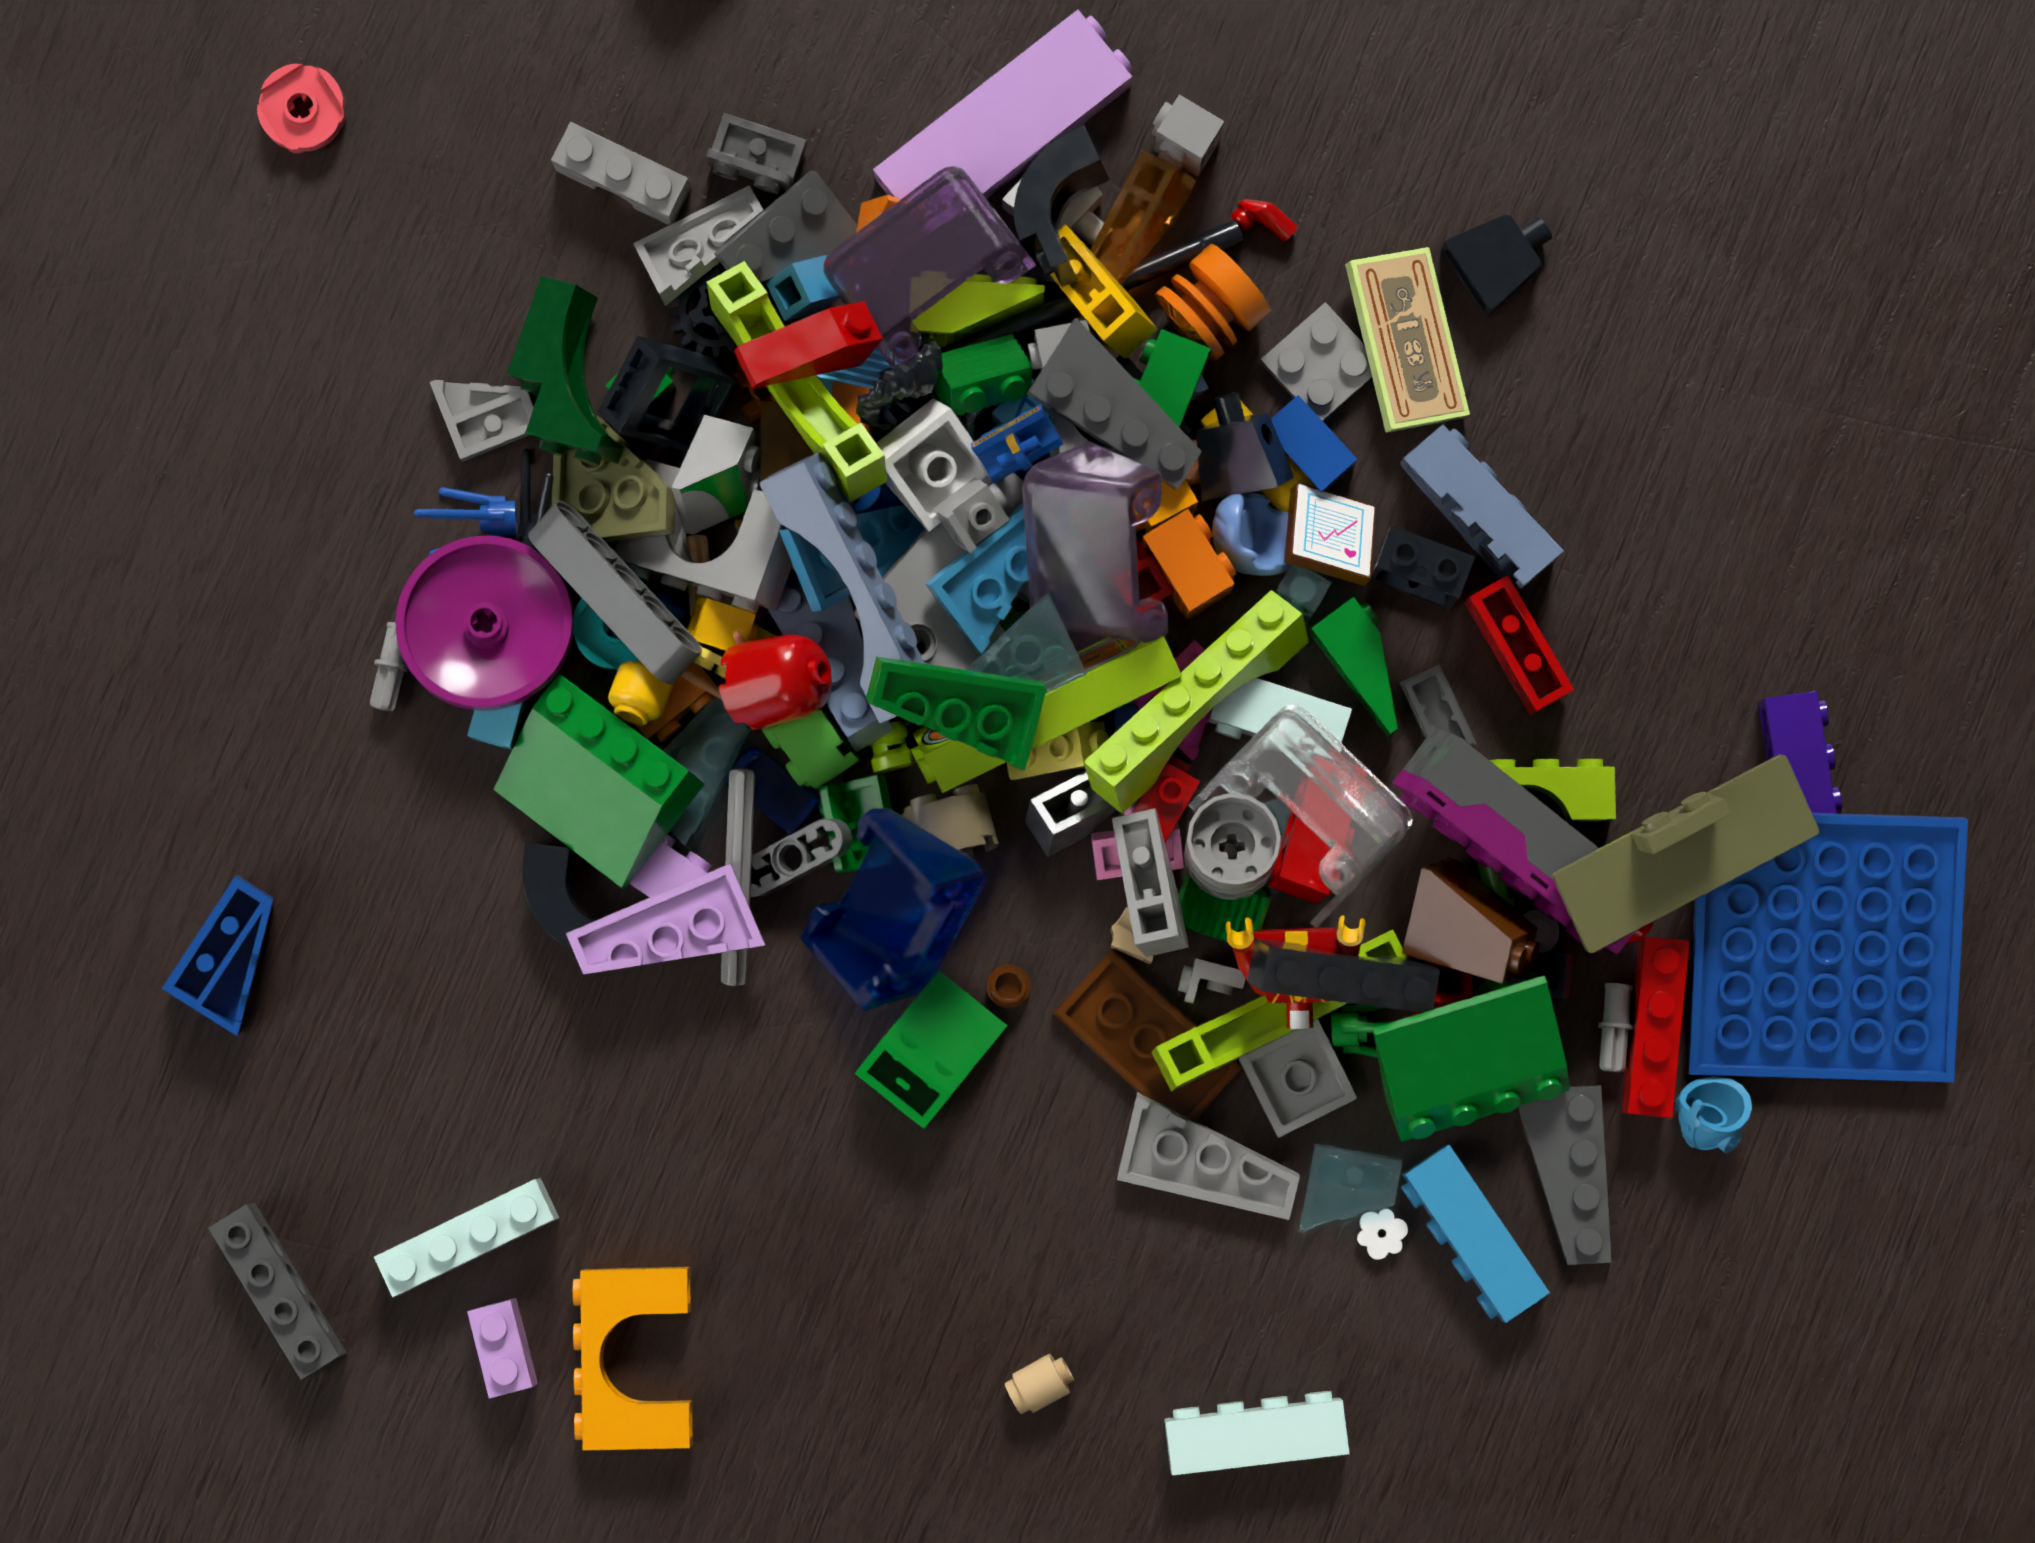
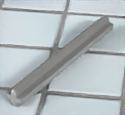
M733 769L729 772L725 866L728 864L732 865L750 908L755 773L748 769ZM748 948L722 952L721 982L723 984L737 986L746 983Z

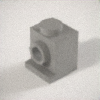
M977 478L972 479L933 508L954 543L969 553L977 549L976 544L1009 521L1008 516L1003 510L1009 505V502L1002 491L994 483L988 487L987 484ZM981 509H985V510H986V511L983 512L981 515H979L977 518H975L976 513H977L979 510H981Z

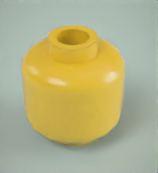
M639 659L638 661H627L619 667L609 691L608 699L615 708L614 714L618 718L630 724L643 726L648 721L660 718L673 684H666L659 680Z

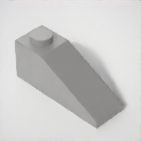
M1156 809L1112 818L1135 946L1146 957L1188 948L1181 903Z

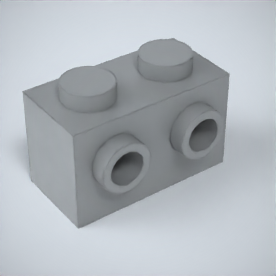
M1180 94L1173 105L1165 102L1153 122L1155 127L1151 133L1155 136L1154 151L1159 153L1158 160L1175 171H1180L1181 168H1184L1198 177L1221 140L1224 121Z

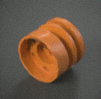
M1210 244L1189 263L1193 276L1197 280L1195 285L1176 274L1171 279V282L1179 296L1171 289L1163 286L1156 292L1155 297L1175 331L1181 337L1211 348L1208 359L1216 362L1224 354V351L1215 336L1225 345L1232 347L1236 344L1237 339L1229 323L1233 321L1249 332L1271 312V308L1260 290L1245 272L1217 246Z

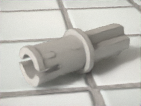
M387 622V631L380 659H375L374 662L378 669L370 698V706L379 710L393 711L396 706L403 672H408L409 668L405 666L406 663L399 649L396 623Z
M1605 983L1603 1022L1598 1023V1028L1602 1029L1599 1066L1601 1070L1607 1072H1622L1626 1068L1628 1032L1633 1031L1634 1027L1629 1024L1633 986L1621 983Z

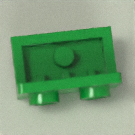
M875 775L841 784H828L820 787L819 809L823 819L842 820L847 824L852 834V843L848 852L832 861L837 873L859 871L902 861L885 775ZM829 831L828 846H832L831 841L836 838L834 831Z

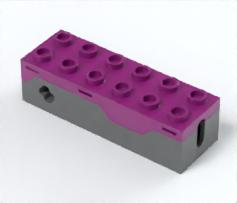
M1435 727L1392 784L1403 792L1398 799L1419 815L1422 813L1430 820L1435 817L1436 820L1432 824L1435 829L1448 839L1456 840L1464 847L1469 844L1470 846L1465 851L1469 856L1487 868L1488 866L1497 873L1503 871L1499 876L1503 883L1531 900L1536 898L1532 905L1551 920L1555 919L1565 927L1567 926L1565 932L1582 944L1552 879V874L1599 848L1461 737ZM1654 921L1603 948L1618 954L1627 942H1636L1645 937L1652 928Z

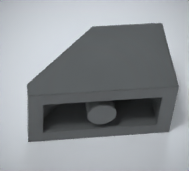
M1084 772L1031 799L1025 823L1046 856L1049 857L1087 837L1117 809L1092 790L1087 772Z

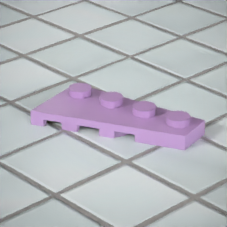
M731 864L566 933L583 974L765 945Z

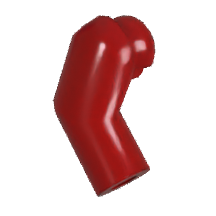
M1244 199L1236 204L1238 208L1231 214V220H1235L1240 229H1250L1254 221L1262 223L1283 242L1288 240L1298 227L1271 202Z

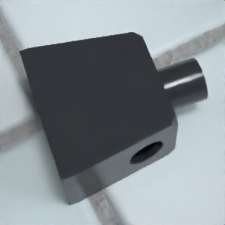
M1504 214L1449 238L1444 242L1441 252L1487 318L1539 270L1542 262L1534 250L1551 240L1552 234L1540 217L1519 228L1510 214Z
M1239 393L1226 394L1213 399L1218 422L1199 429L1196 435L1197 447L1202 451L1198 457L1203 501L1279 487L1294 478L1284 449L1267 413L1244 416Z

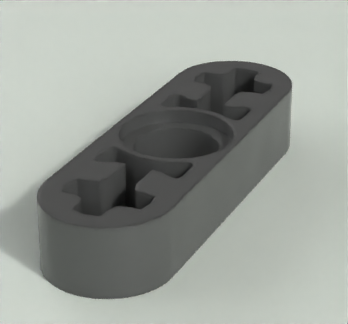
M821 819L752 855L751 877L755 876L756 870L768 869L772 866L776 872L763 876L760 879V884H753L751 878L750 897L770 895L845 855L852 843V834L847 824L839 819ZM829 831L835 832L836 838L831 841L832 846H822L814 849L811 843L823 840L827 837V832ZM791 845L798 847L802 853L801 866L795 871L786 865L784 858L786 850Z

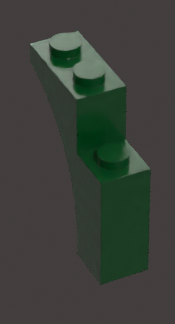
M541 276L507 375L522 382L521 390L537 396L525 433L541 441L538 448L545 452L561 457L564 456L565 450L575 452V459L594 466H599L601 460L618 464L624 447L607 433L592 408L585 381V343L598 297L576 284Z

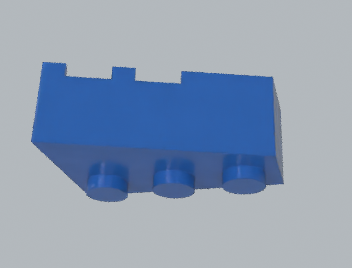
M236 875L162 989L238 1036L274 898L239 875Z

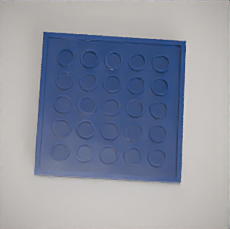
M1812 813L1819 828L1818 835L1694 900L1687 1073L1689 1075L1954 1082L1968 833L1967 818Z

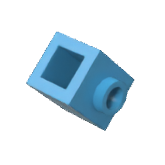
M828 255L792 263L766 282L784 321L821 312L846 294Z

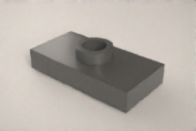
M1440 664L1399 683L1424 740L1436 727L1461 737L1471 746L1477 744Z

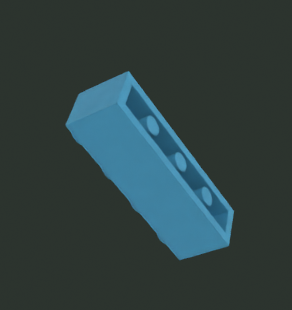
M1443 1145L1402 1173L1407 1182L1401 1186L1403 1192L1415 1208L1423 1205L1432 1218V1220L1426 1223L1427 1227L1440 1245L1446 1242L1449 1243L1457 1257L1451 1260L1452 1264L1465 1282L1473 1279L1481 1290L1482 1294L1477 1296L1476 1299L1490 1319L1498 1315L1501 1321L1507 1323L1550 1293L1450 1145Z

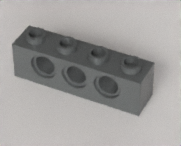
M256 1203L245 1204L208 1228L300 1380L312 1376L347 1354Z

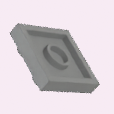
M1326 302L1260 360V363L1293 399L1299 395L1322 421L1327 419L1372 379L1365 345Z
M1318 1019L1313 1021V1028L1297 1029L1238 1058L1277 1138L1358 1099Z

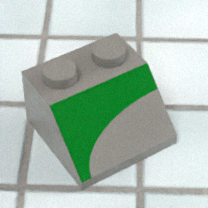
M704 415L672 485L684 533L693 535L746 512L753 490L761 491L759 484L761 482V448L758 447L754 428Z

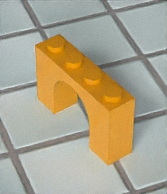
M690 1267L581 1270L580 1279H573V1305L581 1306V1324H574L573 1346L574 1350H581L582 1368L574 1369V1394L582 1395V1413H575L574 1419L575 1440L583 1441V1450L690 1448L693 1445L692 1400L640 1401L632 1399L621 1393L612 1384L606 1373L603 1358L608 1336L615 1326L625 1318L640 1314L691 1312Z

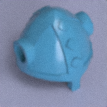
M1712 1076L1700 1078L1689 1083L1675 1100L1673 1108L1678 1112L1682 1136L1688 1146L1700 1150L1719 1148L1724 1153H1729L1741 1141L1742 1136L1740 1133L1749 1120L1752 1103L1750 1095L1743 1085L1730 1078Z

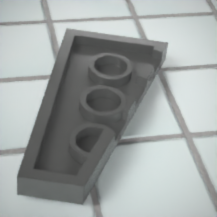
M1601 1085L1570 1087V1091L1563 1092L1553 1099H1540L1518 1106L1523 1130L1533 1155L1537 1175L1547 1200L1549 1213L1565 1264L1612 1263Z

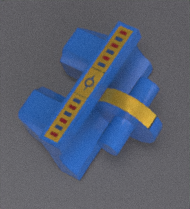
M1040 404L1022 412L1020 416L1001 427L994 428L985 433L981 438L971 443V448L983 464L992 482L996 483L1021 468L1023 471L1032 468L1033 461L1062 446L1063 441Z

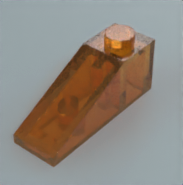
M1143 150L1138 156L1090 249L1120 285L1175 222L1196 182L1195 179L1179 167Z

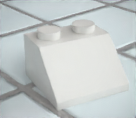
M934 398L876 443L885 455L887 486L927 531H931L941 523L933 510L934 507L974 478L987 485L992 482L983 464L971 448V443L974 441L952 409Z

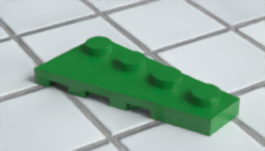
M876 656L866 700L875 707L919 726L928 727L937 731L942 736L954 741L958 740L993 758L995 756L1025 771L1047 686L1040 681Z

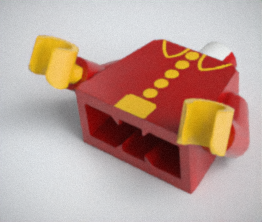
M1342 915L1338 922V928L1255 930L1253 935L1252 920L1245 918L1246 929L1244 931H1234L1229 921L1226 923L1227 941L1234 949L1238 968L1246 980H1248L1255 938L1298 943L1322 951L1359 956L1366 922L1365 919L1360 918L1359 927L1350 929L1345 926V916ZM1250 984L1255 993L1266 996L1267 1003H1286L1287 1028L1289 1029L1313 1028V1002H1330V1000L1263 992Z

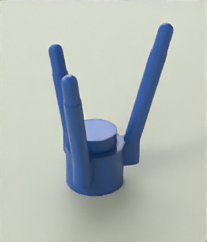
M442 487L439 489V494L442 496L483 505H480V510L416 509L414 511L415 517L480 520L481 532H489V535L485 536L506 538V535H517L516 501H506L505 496H488ZM438 549L431 550V551L429 552V555L432 554L433 552H435V551L438 550Z

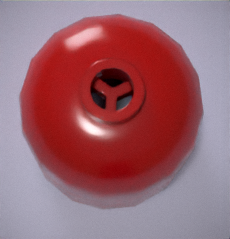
M788 634L740 642L729 647L721 659L720 665H727L725 671L726 684L719 686L724 707L735 723L744 722L752 730L764 729L811 716L822 709L831 693L832 671L828 658L821 646L807 636Z

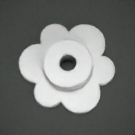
M1382 1209L1379 1214L1371 1211L1366 1212L1360 1218L1362 1231L1358 1233L1357 1241L1360 1245L1367 1246V1252L1370 1257L1380 1260L1385 1258L1388 1252L1396 1254L1401 1251L1402 1242L1400 1240L1407 1235L1408 1227L1403 1220L1394 1219V1214L1389 1209ZM1380 1229L1385 1231V1236L1382 1238L1378 1236Z

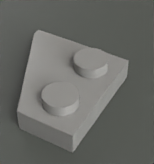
M433 380L430 382L462 462L529 436L525 431L534 405L529 393L521 390V386L504 385L500 387L484 383L444 382V380Z

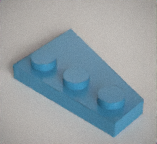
M1025 500L1007 515L1009 521L976 544L977 549L971 553L965 550L925 583L978 654L984 652L990 642L988 639L999 621L1004 620L1012 608L1011 602L1024 582L1029 581L1057 537L1031 501Z

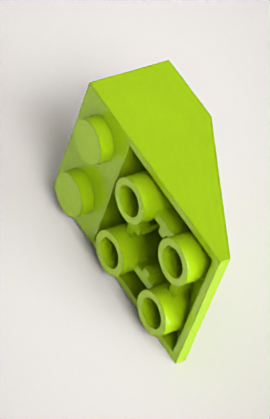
M922 273V279L912 278L909 324L911 346L923 347V344H929L934 341L941 348L1044 303L1045 285H1036V279L1029 277L1010 278V283L992 282V277L987 275H967L966 281L948 280V275L944 273Z

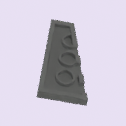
M1077 318L1073 319L1027 392V395L1107 447L1114 449L1115 452L1172 489H1179L1202 451Z

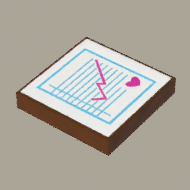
M1296 482L1290 489L1284 562L1365 586L1371 580L1376 506L1325 490L1321 493L1315 487Z

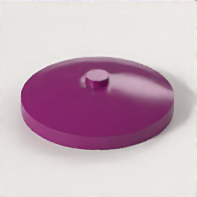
M499 536L463 538L451 542L430 554L417 566L403 587L398 601L395 620L400 652L416 680L438 699L459 708L478 711L508 708L524 702L539 693L552 681L564 664L571 647L574 631L572 603L566 586L556 569L545 557L531 547Z

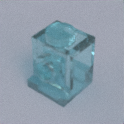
M1291 565L1275 593L1303 614L1304 623L1307 626L1332 582L1311 570Z

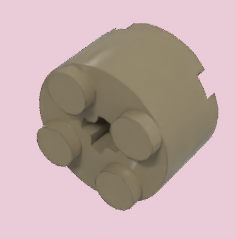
M978 784L954 789L952 791L953 796L937 800L936 794L924 795L910 800L911 806L904 808V813L900 815L914 868L919 869L924 862H926L927 868L974 857L973 848L984 845L986 852L999 846L986 795L979 792Z

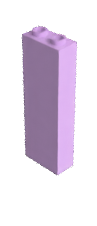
M1076 10L873 169L874 179L887 195L927 207L928 212L917 230V233L927 245L931 244L1028 168L1036 156L1050 143L1066 133L1079 128L1131 87L1132 75L1130 72L1133 70L1132 65L1119 49H1116L1114 52L1111 51L1103 41V38L1106 37L1104 30L1091 15L1085 18L1079 10Z

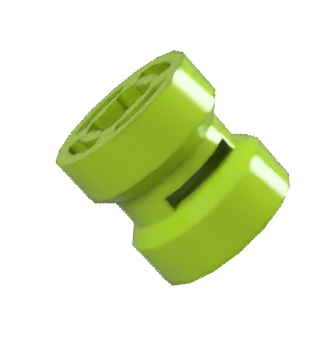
M905 720L891 722L893 730L869 745L872 747L874 754L871 759L874 774L885 773L916 764L915 758L906 744L905 739L908 735Z

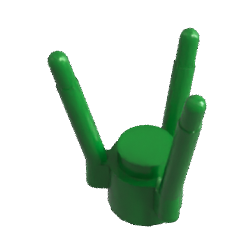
M1360 1004L1342 1006V1012H1331L1332 1047H1343V1054H1361L1378 1058L1376 1047L1362 1045L1359 1042H1367V1033H1373L1374 1027L1391 1022L1367 1023L1366 1015H1358L1382 1009L1383 1007Z

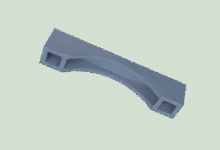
M820 452L772 474L759 484L779 524L800 534L818 548L837 569L848 587L857 608L862 628L864 664L860 685L867 696L876 656L923 664L928 663L923 661L916 647L917 639L912 627L903 621L896 607L897 599L894 590L887 582L883 581L876 567L877 559L874 550L867 542H864L856 526L857 519L854 510L847 502H844L836 486L837 479L833 468L828 462L823 460ZM871 705L880 724L896 717L892 713Z

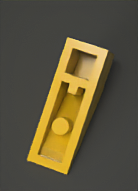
M1065 224L1059 229L1060 240L1078 280L1061 287L1055 273L1050 275L1101 339L1126 359L1158 329L1135 300L1070 227Z

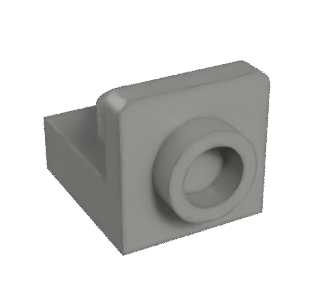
M1194 959L1192 967L1184 965L1178 991L1185 992L1184 1002L1193 1004L1200 979L1208 980L1206 989L1231 995L1233 987L1243 989L1246 978L1238 969Z

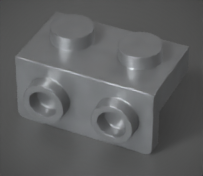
M724 113L712 149L708 148L706 159L708 165L713 166L712 172L721 177L737 180L738 175L755 180L753 184L755 187L769 193L778 194L780 189L787 191L793 186L807 141L806 139Z

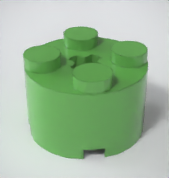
M827 706L806 718L762 729L771 745L775 749L780 747L791 760L785 765L799 786L804 784L807 788L812 786L814 789H818L861 760L858 753L848 751L853 747Z

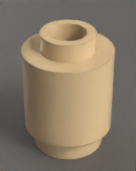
M1047 1354L1013 1373V1379L1007 1381L1005 1387L1020 1414L1029 1410L1035 1413L1071 1393L1068 1384L1073 1382L1074 1378L1062 1357L1054 1360L1051 1354Z

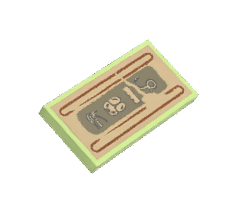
M1429 247L1351 260L1346 263L1345 267L1385 432L1457 420L1469 416V408Z

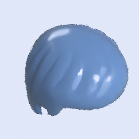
M1254 493L1233 494L1223 499L1216 509L1212 527L1213 544L1217 555L1224 552L1236 572L1270 576L1283 573L1291 566V564L1284 562L1288 512L1273 509L1268 504L1270 499L1267 496Z

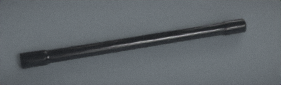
M1230 220L1200 233L1192 240L1111 275L1126 291H1129L1189 265L1210 244L1217 246L1223 252L1244 243L1243 235L1236 221ZM1064 294L941 347V352H948L1013 334L1014 339H1017L1080 311L1068 296ZM911 358L898 364L904 365V363L910 361ZM894 366L878 372V378L883 379L886 371H895Z

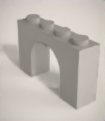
M647 459L646 463L672 487L680 468ZM755 489L753 490L736 539L727 551L714 560L705 563H694L691 559L686 544V533L683 530L676 501L674 534L617 541L614 549L615 553L641 580L650 581L651 576L655 575L662 577L660 582L662 585L678 591L685 592L687 585L696 587V594L704 598L721 602L723 596L733 598L732 605L753 613H757L759 606L776 611L792 567L791 559L779 530L787 529V527L779 524L764 492Z

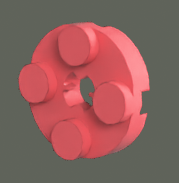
M289 64L277 69L265 80L261 88L262 94L259 98V105L257 104V115L262 128L276 144L287 148L293 153L315 151L329 144L345 125L347 117L345 98L340 86L327 71L313 66H304L303 64ZM299 97H302L304 102H306L307 98L313 102V106L309 109L310 114L305 118H302L300 115L298 118H295L290 113L295 109L293 101Z

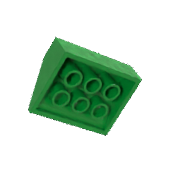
M558 674L531 709L493 790L625 890L705 784L561 674Z
M1545 976L1373 1028L1385 1100L1401 1142L1410 1139H1423L1439 1130L1452 1126H1465L1478 1118L1495 1113H1508L1515 1110L1518 1106L1540 1099L1550 1100L1563 1092L1570 1091L1567 1063Z

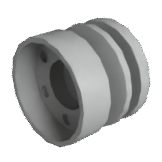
M1228 793L1213 797L1198 808L1189 823L1184 852L1189 876L1201 890L1215 898L1236 900L1251 896L1265 886L1275 869L1281 841L1277 819L1265 804L1249 795ZM1228 843L1234 844L1235 851H1238L1237 857L1234 860L1228 859L1227 852H1223Z

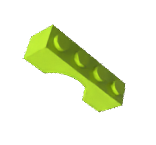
M1513 759L1489 760L1523 788L1539 791L1551 798L1561 810L1567 823L1612 822L1616 820L1615 767H1603V759H1578L1577 767H1559V759L1533 760V767H1515V760Z

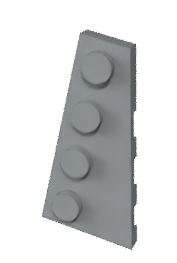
M1137 1092L1117 1180L1290 1220L1300 1179L1299 1173Z

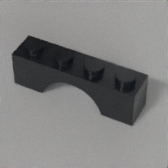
M1255 938L1247 982L1263 992L1423 1013L1434 1008L1440 970L1423 960L1381 955L1380 957L1350 956L1322 951L1298 943Z

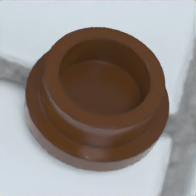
M1012 964L1001 965L994 969L988 977V995L1000 1007H1018L1029 996L1031 989L1030 979L1027 973L1019 966Z

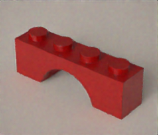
M1648 936L1638 941L1634 975L1636 992L1635 1023L1630 1056L1625 1068L1621 1113L1660 1118H1672L1690 941Z

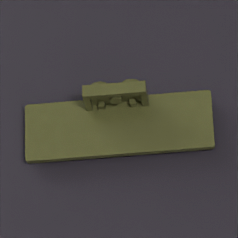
M1777 755L1708 792H1699L1685 798L1681 802V806L1668 813L1661 812L1645 819L1642 822L1643 826L1553 872L1552 879L1585 950L1589 953H1594L1819 834V828L1785 755Z

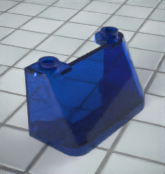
M873 808L860 818L856 834L857 839L862 845L870 847L842 900L831 904L822 903L810 913L808 917L809 923L800 938L864 1011L910 997L926 987L935 976L988 879V872L975 859L889 808Z

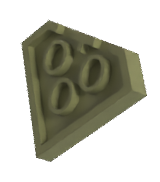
M599 416L597 418L607 433L624 447L618 464L601 460L599 466L590 465L575 459V452L565 450L563 457L554 455L552 505L556 501H562L570 505L606 543L674 534L675 498L672 487Z

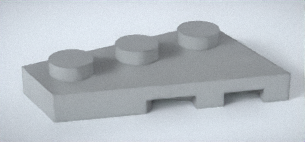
M750 185L633 243L665 306L717 265L719 260L714 253L764 211Z

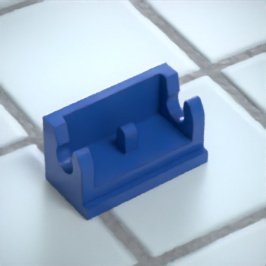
M1299 395L1271 419L1284 452L1321 493L1324 490H1328L1355 466L1357 458Z

